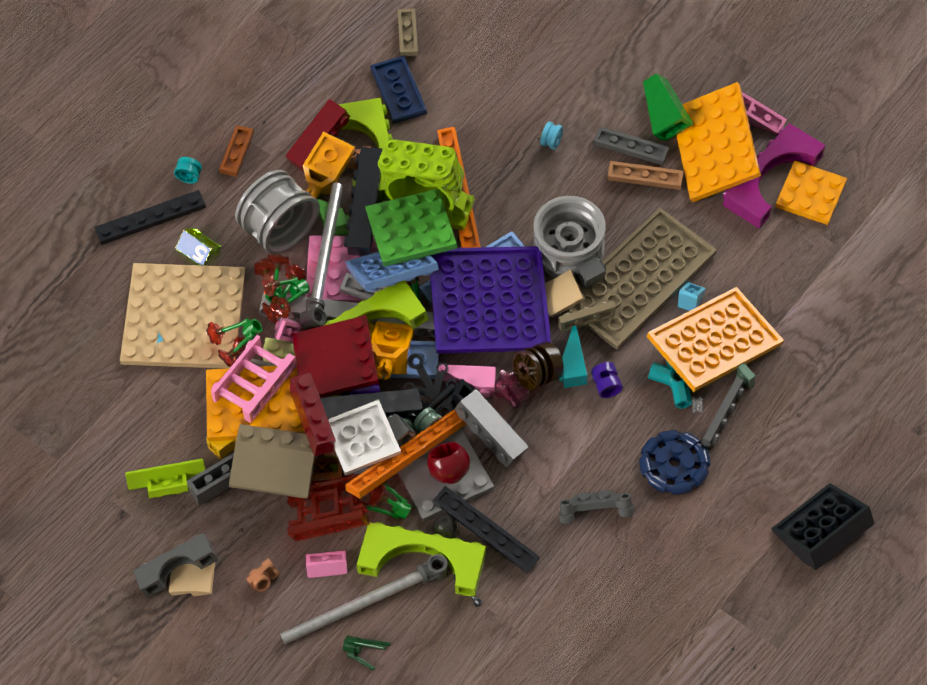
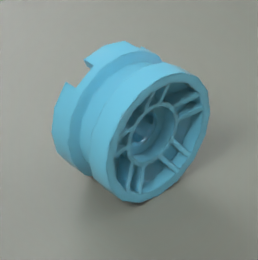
M547 122L541 135L540 145L544 147L549 146L550 149L556 150L555 146L558 147L563 135V126L559 124L556 126L553 122Z

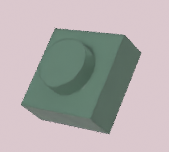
M745 363L739 365L736 377L742 379L743 384L750 389L755 384L756 376Z

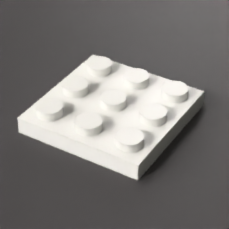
M379 400L328 419L336 439L334 449L345 475L401 454V450Z

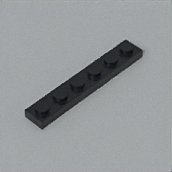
M197 190L94 228L100 244L104 245L206 208L200 191Z
M447 486L434 498L433 503L525 573L528 574L539 561V555Z

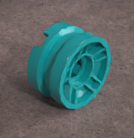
M190 157L179 158L173 172L174 176L184 183H196L202 170L201 163Z

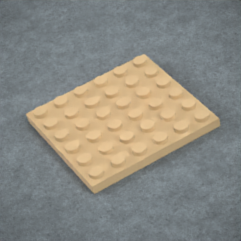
M133 263L120 364L230 368L236 361L237 352L232 357L228 355L238 345L240 327L221 334H217V331L240 322L246 268ZM158 332L160 333L163 341L157 343Z

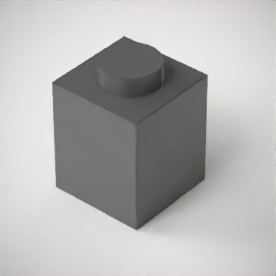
M595 256L576 266L575 275L582 286L587 289L604 280L606 267Z

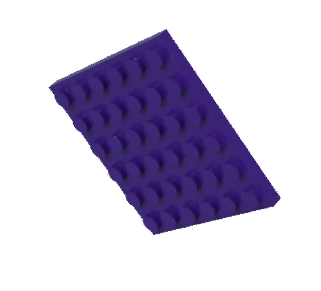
M537 246L457 248L430 255L437 262L439 269L430 274L436 353L520 351L541 342L551 343L542 253Z

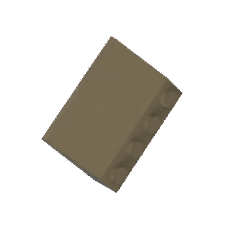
M240 424L229 487L308 499L317 456L313 455L306 434Z

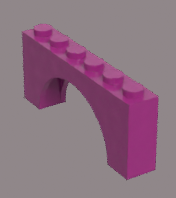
M788 123L785 128L782 127L774 140L769 141L764 152L761 151L757 155L761 176L727 189L723 194V206L760 229L769 219L772 208L763 199L759 191V183L763 176L778 165L794 161L814 167L824 156L825 145Z

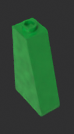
M656 73L643 81L654 136L665 142L693 125L690 116L666 78Z

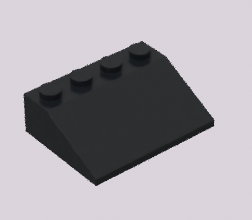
M829 483L771 529L802 562L817 570L875 523L868 505Z

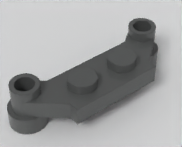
M608 490L576 494L571 499L560 501L559 521L565 524L572 523L575 520L574 512L614 507L618 508L620 516L630 517L634 514L631 494H617Z

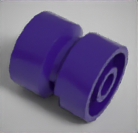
M600 363L591 370V375L601 398H611L621 393L623 386L614 363Z

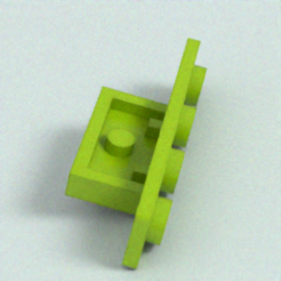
M196 459L126 472L125 476L129 490L147 487L149 498L187 492L188 485L186 481L204 471L205 465L203 459Z

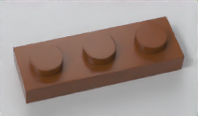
M236 125L219 167L221 174L238 176L254 135V129Z

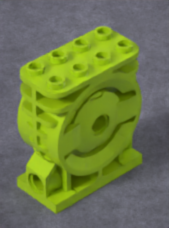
M402 140L386 142L378 161V167L386 181L385 192L390 200L438 189L451 228L465 230L475 199L473 195H468L461 191L464 170L459 164L455 150L446 146Z

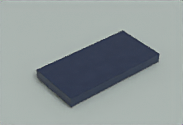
M404 55L370 65L371 72L393 124L427 114L426 106Z

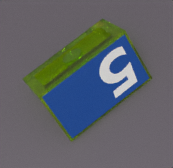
M195 228L184 229L175 249L201 266H206L210 255L219 253L222 248Z

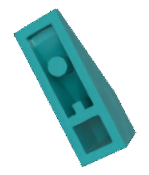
M577 326L572 327L562 357L564 369L559 381H563L564 388L587 385V371Z

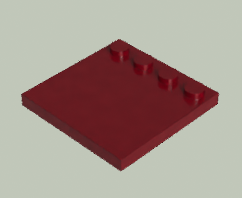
M366 315L292 333L298 376L311 373L320 398L379 384L369 322Z

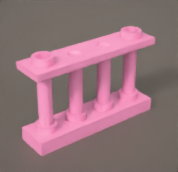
M258 335L247 343L243 353L211 389L213 402L216 403L223 396L243 408L244 420L249 423L253 422L296 368L295 356L288 353L285 358H278L261 348V339ZM255 354H258L277 365V368L273 373H269L251 363L250 360ZM246 368L265 379L266 382L262 387H257L238 375ZM234 382L252 392L254 397L251 401H245L227 389Z

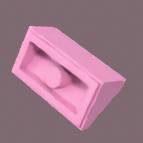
M346 551L307 554L306 568L308 578L347 574Z

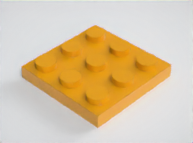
M794 161L775 207L828 225L845 187L847 178Z

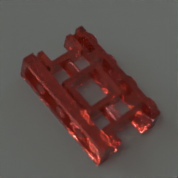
M350 474L347 477L332 478L322 483H312L308 494V499L312 500V506L305 507V502L303 501L307 500L305 498L287 496L289 498L287 504L291 508L297 507L298 519L288 521V535L296 542L370 525L369 517L366 514L367 508L364 504L357 505V497L351 493L346 498H342L341 491H346L345 484L360 474ZM334 499L335 510L320 514V502ZM350 505L351 512L343 514L342 507ZM312 514L314 521L306 522L305 515Z

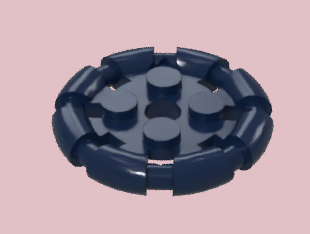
M677 430L660 432L657 437H651L641 450L642 457L639 458L640 471L643 477L647 478L648 484L662 493L671 492L672 495L689 493L694 487H699L709 474L710 456L708 450L701 445V441L690 433H679ZM675 440L683 441V443H675ZM663 443L664 447L660 449L658 445ZM693 449L697 451L694 455L691 453ZM653 457L655 461H651L649 458ZM677 460L680 462V465L673 467L669 462ZM694 465L700 466V468L694 469ZM667 479L675 481L674 485L667 484Z

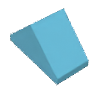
M690 282L685 284L679 291L678 307L688 311L698 307L706 288Z

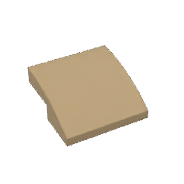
M571 269L545 283L547 308L551 318L585 300L579 288L580 285Z
M215 562L203 569L193 564H183L176 567L171 572L169 593L172 596L191 593L193 596L212 594Z

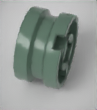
M428 407L416 417L413 428L418 432H422L441 419L442 416L436 414L435 410L431 407Z

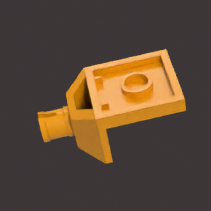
M323 132L303 164L305 178L308 183L306 191L315 199L321 193L324 195L330 194L332 184L338 183L340 175L356 151V148Z
M382 321L376 322L371 339L379 379H382L383 374H385L384 380L389 379L391 374H407L408 351L414 335V329L409 325Z

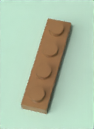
M610 161L607 180L681 190L684 171Z

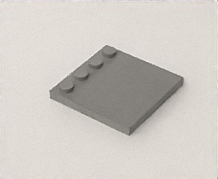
M462 428L438 444L456 442L466 449L470 458V468L462 480L454 484L440 483L430 475L427 467V458L432 449L397 472L423 522L444 513L443 510L433 503V500L445 486L467 502L494 490L493 483Z

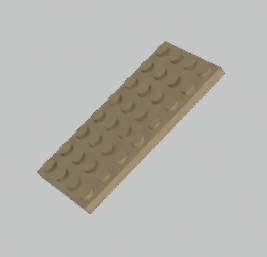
M659 207L603 261L606 267L604 280L587 289L581 283L579 284L585 300L566 311L573 313L585 307L596 306L601 302L614 301L616 306L615 317L586 325V327L618 350L716 255L717 249Z

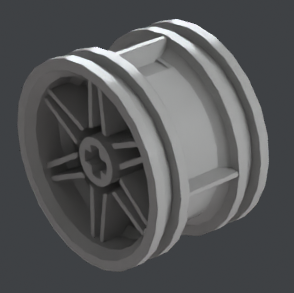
M274 170L261 176L246 190L238 202L235 219L247 233L252 234L257 239L258 243L268 253L276 255L292 249L306 237L318 218L320 205L286 171Z
M562 196L548 201L539 209L534 219V246H537L542 253L543 271L546 275L556 278L570 269L575 275L576 266L595 256L599 261H603L605 219L595 204L577 196Z

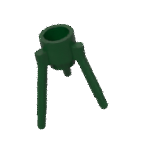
M347 635L343 643V651L348 652L347 657L355 659L374 671L375 667L357 656L356 653H360L363 646L386 650V646L391 644L389 642Z

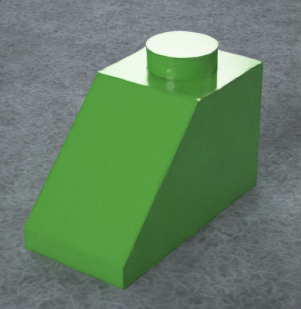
M318 199L317 201L320 205L319 217L324 228L329 203ZM340 207L334 236H342L349 233L346 230L347 220L350 219L349 215H345L343 208Z

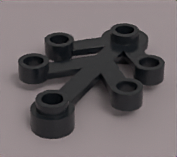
M416 353L411 354L407 359V363L410 368L417 370L426 388L407 382L404 384L403 390H406L408 385H412L413 389H418L419 395L434 399L441 391L444 375L449 370L448 365L441 362L436 366L437 374L433 384L423 366V357ZM415 358H418L420 361L418 365L413 364ZM441 365H445L446 367L444 372H441L439 370V367ZM450 379L446 382V387L449 386V383L452 381L455 382V387H457L458 382L454 379ZM453 392L434 408L436 414L444 417L445 415L442 414L444 408L448 409V413L454 410V407L451 405ZM420 399L423 408L427 405V403Z

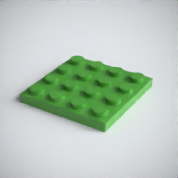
M438 189L365 206L383 267L457 249V243Z

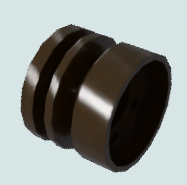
M541 342L515 353L512 361L514 375L521 386L526 389L532 390L558 380L563 374L564 364L562 356L555 345L550 342Z

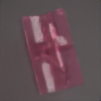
M505 369L500 371V377L495 382L497 389L494 395L496 398L503 397L505 400H508L513 409L517 408L520 402L527 398L529 391L523 386L517 387L518 381L514 372L508 373Z

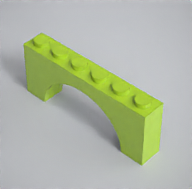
M381 98L339 104L351 116L347 125L342 127L341 130L350 129L362 132L374 141L377 148L383 149L386 142L392 140V134L387 132V130H390L389 120L384 117V115H387L386 105H382ZM382 175L378 201L390 199L385 192L386 181ZM352 179V185L356 186V181Z
M403 280L397 282L394 286H388L383 290L377 291L372 297L359 302L357 306L344 311L337 318L327 321L325 325L366 315L368 322L379 318H395L404 321L412 329H415L428 321L429 318L425 308L406 281Z
M380 522L368 523L357 562L359 574L378 577L381 568L389 560L405 553L440 554L446 558L448 567L456 576L455 593L470 597L476 596L486 557V546L478 542H464L459 538H444L439 534H425L420 530H405L400 526H385V524Z

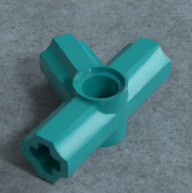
M666 360L667 366L656 362L652 363L648 379L670 386L675 407L684 409L691 406L692 400L689 386Z

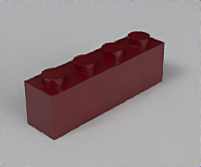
M329 99L285 155L287 160L304 172L303 164L322 133L325 132L337 138L341 128L347 125L351 117L347 110Z
M311 373L292 377L289 390L313 455L318 456L333 452L336 439Z

